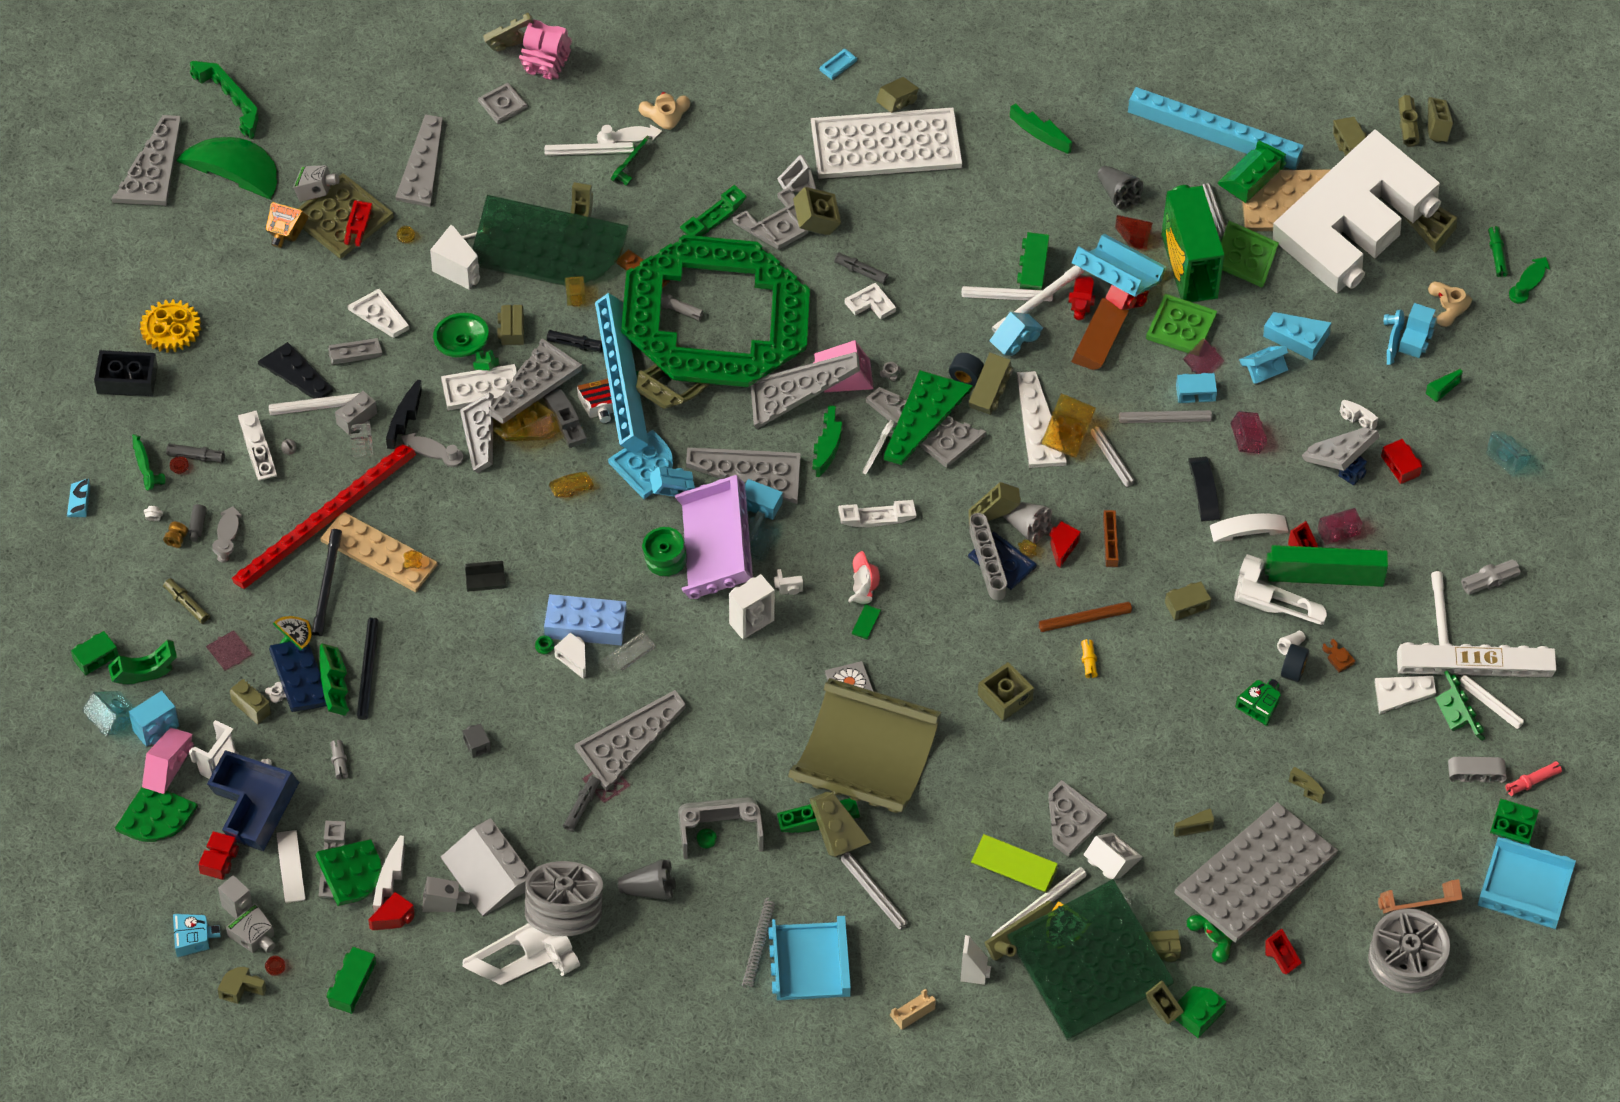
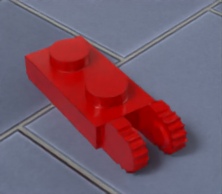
M354 200L346 226L345 245L350 244L352 234H357L355 245L361 246L373 208L372 203Z

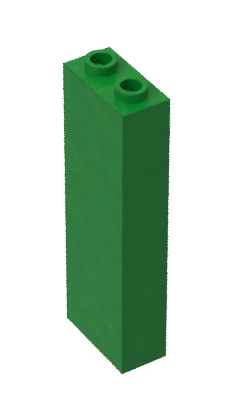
M1272 545L1270 553H1267L1264 574L1268 575L1269 582L1383 587L1388 569L1387 550Z

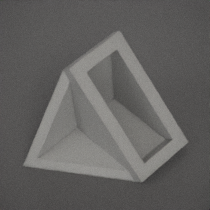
M801 154L777 178L783 190L790 186L793 187L794 192H800L804 187L816 189L811 168Z

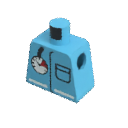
M173 914L177 957L209 949V938L221 937L220 925L208 926L205 915Z

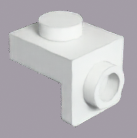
M781 569L777 570V577H774L775 588H779L780 594L789 593L790 595H795L803 592L802 576L783 578Z

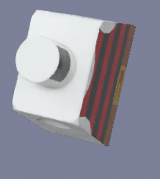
M608 379L578 385V398L589 417L599 416L601 423L609 422L611 420L610 413H614Z

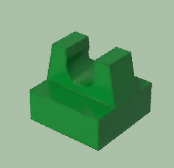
M483 350L477 351L476 361L473 362L474 370H491L500 365L499 357L494 356L493 350L485 352L486 356Z

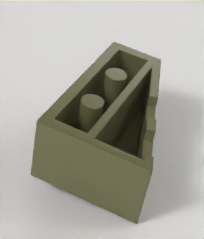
M989 352L970 397V408L991 415L993 410L996 411L999 398L1004 393L1006 384L1013 372L1010 359Z

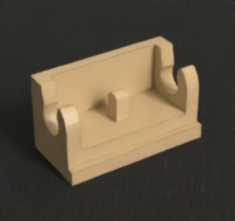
M927 989L921 991V995L899 1009H892L890 1016L900 1029L903 1030L935 1010L936 1000L933 996L928 997Z

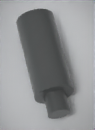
M200 504L193 506L188 534L193 542H196L198 537L202 536L207 508Z

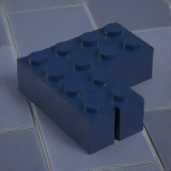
M225 750L207 785L215 795L236 801L222 831L226 835L235 837L237 843L247 844L249 847L264 851L300 782L290 771Z

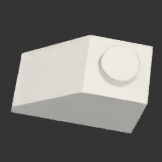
M569 633L554 647L555 657L584 679L586 677L585 643L580 637Z

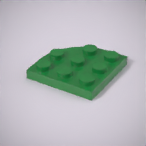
M141 787L116 825L115 830L135 840L157 842V840L170 838L180 832L186 826L198 805L167 790L162 794Z
M372 839L317 851L316 859L337 906L361 901L373 893L377 886L382 865Z

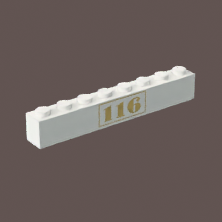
M1407 642L1400 644L1397 650L1398 673L1445 675L1444 672L1448 670L1452 675L1552 677L1556 671L1555 649L1548 648L1547 646L1537 648L1519 646L1517 648L1508 645H1501L1499 647H1491L1490 645L1472 646L1470 644L1452 646L1449 643L1442 645H1433L1432 643L1414 645V643Z

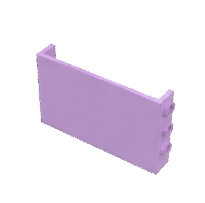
M738 475L719 479L716 482L701 485L698 488L686 490L675 495L683 510L688 586L682 587V591L689 599H698L710 593L732 588L752 578L745 483Z

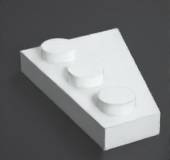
M380 289L348 305L349 311L392 338L409 330L407 322Z

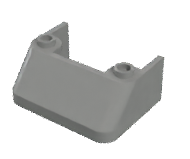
M753 798L695 802L680 806L678 817L684 859H688L685 828H693L700 822L740 818L747 822H755L759 852L763 851L760 809Z

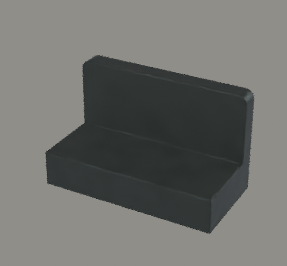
M503 561L465 564L467 592L506 588Z

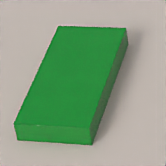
M865 604L852 631V635L867 640L881 610Z

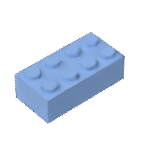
M549 594L544 634L551 639L563 640L569 633H572L574 636L580 637L584 642L622 646L627 615L626 601Z

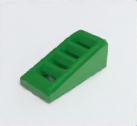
M1458 369L1429 383L1426 395L1435 402H1438L1461 382L1463 371Z

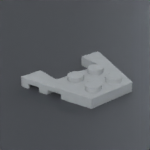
M792 186L778 193V199L785 205V208L767 218L756 222L747 211L733 217L735 225L777 250L808 234V230L799 228Z

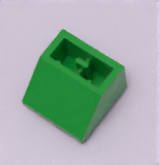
M1500 798L1490 833L1529 845L1539 810Z

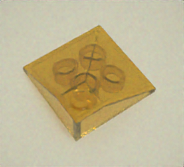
M538 401L504 424L493 418V432L505 441L545 440L552 438L560 432L554 413Z

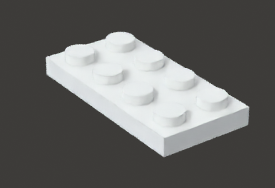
M515 364L495 367L491 370H476L441 376L447 410L464 408L489 392L494 395L495 403L498 397L502 396L505 392L506 386L513 381V377L517 373Z

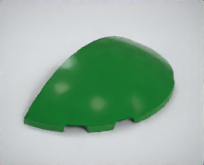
M236 137L207 139L189 147L176 159V162L208 174L211 172L236 182L240 188L270 200L277 187V169L274 161L262 147L245 139Z

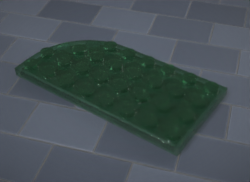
M487 195L472 250L478 256L480 268L558 285L576 286L600 278L617 262L622 253L629 227L628 225Z

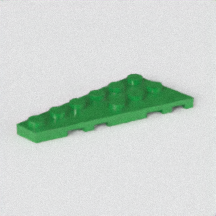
M919 370L885 451L884 460L902 465L913 454L915 448L927 439L929 433L934 431L947 418L951 410L962 402L963 397L973 390V385Z

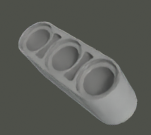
M1453 757L1448 760L1449 780L1452 782L1454 780H1460V782H1474L1476 780L1494 783L1493 781H1500L1502 783L1507 779L1505 760L1503 758Z

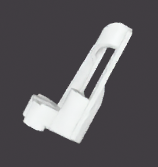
M1246 555L1240 569L1238 585L1235 591L1234 600L1236 602L1265 612H1285L1320 625L1324 624L1327 613L1321 604L1309 601L1306 598L1259 580L1264 566L1263 559ZM1274 598L1308 610V615L1271 603L1270 601Z
M528 923L463 959V967L503 985L550 962L553 963L556 969L559 968L561 976L578 968L580 962L572 951V945L567 936L546 934ZM507 945H520L525 951L523 957L502 969L482 961L485 957Z

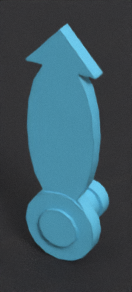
M1397 310L1395 315H1384V325L1394 324L1387 349V365L1394 363L1398 350L1400 331L1404 327L1403 310Z

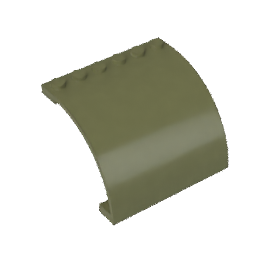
M829 678L824 686L825 696L810 739L797 765L790 769L788 777L797 783L812 784L816 789L825 788L831 790L836 795L844 794L850 796L855 801L863 800L875 807H886L891 812H902L918 785L942 712Z

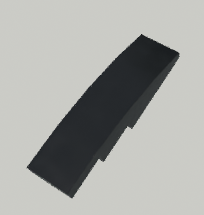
M417 380L396 409L386 436L387 449H395L397 435H405L408 420H416L422 394L421 380Z

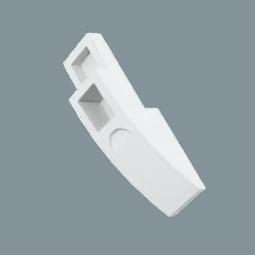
M257 411L238 415L244 440L258 481L276 477V470Z

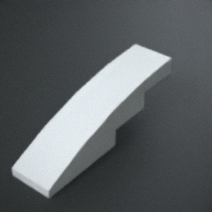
M399 836L382 867L375 890L374 913L383 905L384 897L392 895L394 879L402 880L405 852L404 836Z

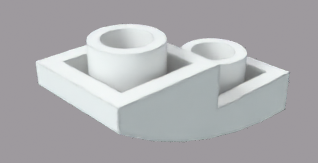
M1348 400L1341 402L1340 413L1344 419H1348L1352 423L1359 420L1362 427L1373 430L1377 427L1378 417L1372 412Z

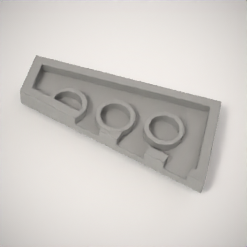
M490 392L460 410L472 468L476 473L493 465V417L489 415V409L494 404V395Z

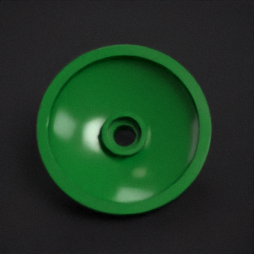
M456 313L447 316L437 324L433 332L436 348L441 353L450 357H466L475 354L485 346L489 338L486 322L481 317L472 313Z

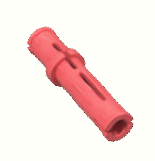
M1555 761L1529 775L1524 774L1520 776L1518 780L1510 784H1506V791L1511 790L1508 794L1513 796L1524 789L1529 790L1533 785L1561 773L1562 768L1561 766L1556 767L1559 763Z

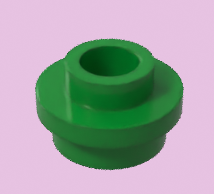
M540 636L535 642V649L540 654H549L554 650V641L549 636Z

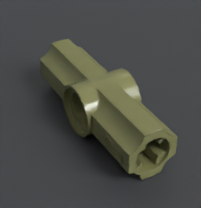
M1404 95L1398 99L1403 144L1407 145V147H1414L1416 144H1419L1418 114L1415 111L1414 98L1410 95Z

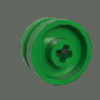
M659 527L653 529L645 536L642 549L647 567L652 573L658 576H671L684 568L687 563V552L682 534L676 529Z

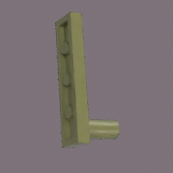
M1046 901L985 941L984 943L991 958L996 961L1004 955L1014 956L1017 951L1016 947L1045 929L1048 917L1054 908L1052 901Z

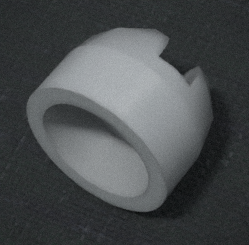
M292 439L284 440L281 445L282 452L287 455L295 453L297 449L295 441Z

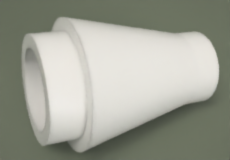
M1297 631L1280 638L1277 643L1278 650L1283 655H1286L1290 645L1295 644L1299 646L1305 640V635L1302 631Z

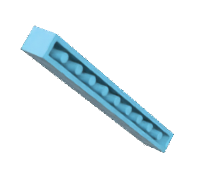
M1138 87L1135 88L1129 99L1128 113L1246 154L1251 150H1255L1257 141L1260 140L1286 153V165L1284 166L1286 168L1296 170L1302 158L1304 146L1302 144Z
M607 293L595 302L617 433L620 446L636 454L649 445L640 393L636 389L637 375L630 340L621 332L623 301Z

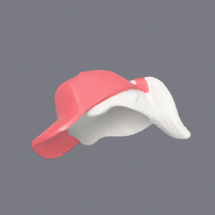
M861 551L853 560L855 572L853 575V590L855 594L848 601L868 604L872 601L873 591L879 585L880 573L878 567L870 564L865 553Z

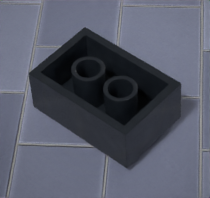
M99 350L94 378L97 394L153 396L158 369L156 354Z

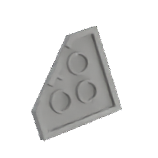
M1364 427L1315 443L1302 454V457L1306 462L1344 471L1380 435L1378 430Z
M1062 780L1048 794L1053 846L1069 857L1107 819V814Z

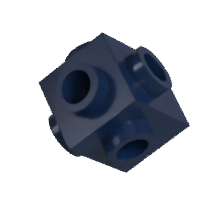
M1359 456L1344 471L1339 470L1338 476L1355 485L1359 479H1363L1366 475L1367 461Z

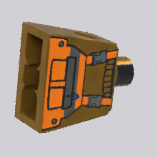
M272 202L266 225V231L274 236L271 245L282 248L284 240L296 241L309 216L302 210Z

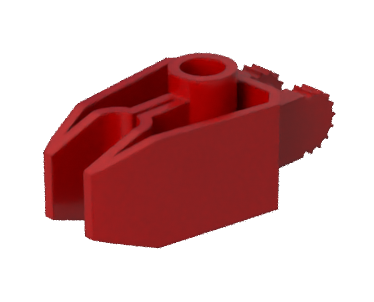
M1078 276L1075 279L1074 290L1069 294L1068 303H1072L1071 310L1074 311V318L1078 321L1085 318V313H1089L1090 306H1094L1095 295H1092L1094 280L1091 276Z

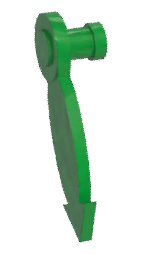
M647 135L625 162L615 170L610 180L614 182L618 178L625 186L628 185L633 177L628 176L623 170L644 147L650 136Z
M1546 257L1532 259L1535 263L1527 267L1521 275L1519 282L1509 291V298L1512 302L1522 304L1528 300L1529 291L1541 282L1545 268L1550 270Z
M132 434L133 449L135 450L139 469L143 474L145 489L153 490L154 484L164 485L166 480L164 473L153 475L152 470L149 469L148 457L144 445L140 441L141 436Z

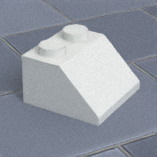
M1114 833L1096 836L1084 853V856L1088 858V862L1091 865L1099 867L1103 871L1104 876L1113 880L1121 878L1142 859L1140 854Z

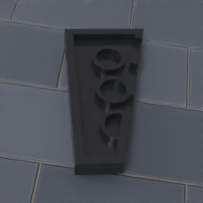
M288 342L258 361L259 366L268 369L272 374L281 377L285 382L294 385L313 399L324 398L333 392L332 387Z

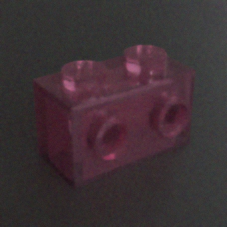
M1238 411L1230 424L1239 452L1260 454L1267 443V437L1264 434L1258 413Z
M1353 508L1320 518L1318 532L1326 545L1360 535L1362 521L1356 509Z

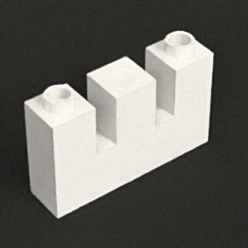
M1373 130L1273 223V240L1279 242V246L1334 292L1338 293L1345 286L1353 289L1365 276V272L1362 270L1363 253L1346 240L1341 233L1344 232L1372 257L1376 258L1400 236L1402 220L1400 216L1378 198L1382 197L1409 221L1414 223L1422 214L1429 218L1439 208L1441 201L1438 199L1440 183L1377 130Z

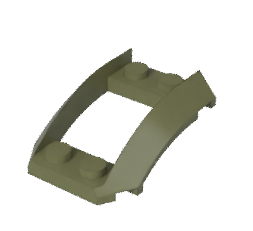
M654 364L647 370H640L638 372L636 389L638 393L661 408L666 409L691 400L709 384L696 383L689 390L678 395L658 382L666 373Z

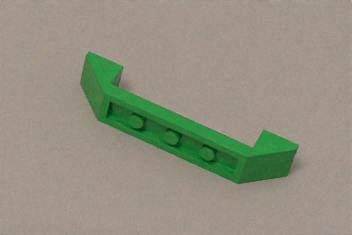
M191 61V77L194 80L197 79L201 84L211 78L215 84H220L224 94L230 95L233 104L241 108L244 115L239 118L241 133L253 139L259 120L258 108L218 63Z

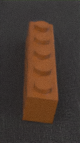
M1104 510L1103 525L1106 567H1118L1116 510Z

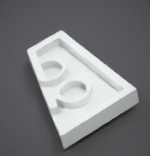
M1433 676L1375 678L1379 715L1386 713L1388 710L1397 709L1403 705L1433 697L1436 694Z

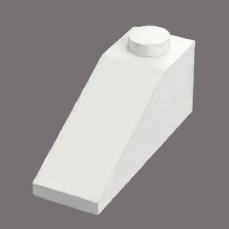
M965 935L960 981L985 985V978H990L991 966H987L988 957L970 936Z

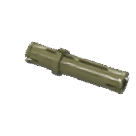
M172 578L165 581L163 587L173 596V599L176 602H180L201 624L210 618V615L187 594L188 592L185 588H181Z

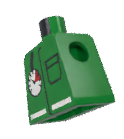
M1270 679L1267 684L1256 680L1237 697L1235 708L1267 726L1280 701L1281 693L1277 691L1280 684L1275 679Z

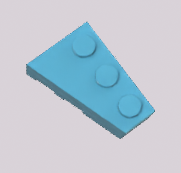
M1273 312L1264 325L1263 337L1313 360L1330 335L1331 322Z

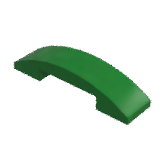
M733 185L721 195L720 201L699 217H691L680 226V229L686 235L703 236L729 218L747 196L737 186Z

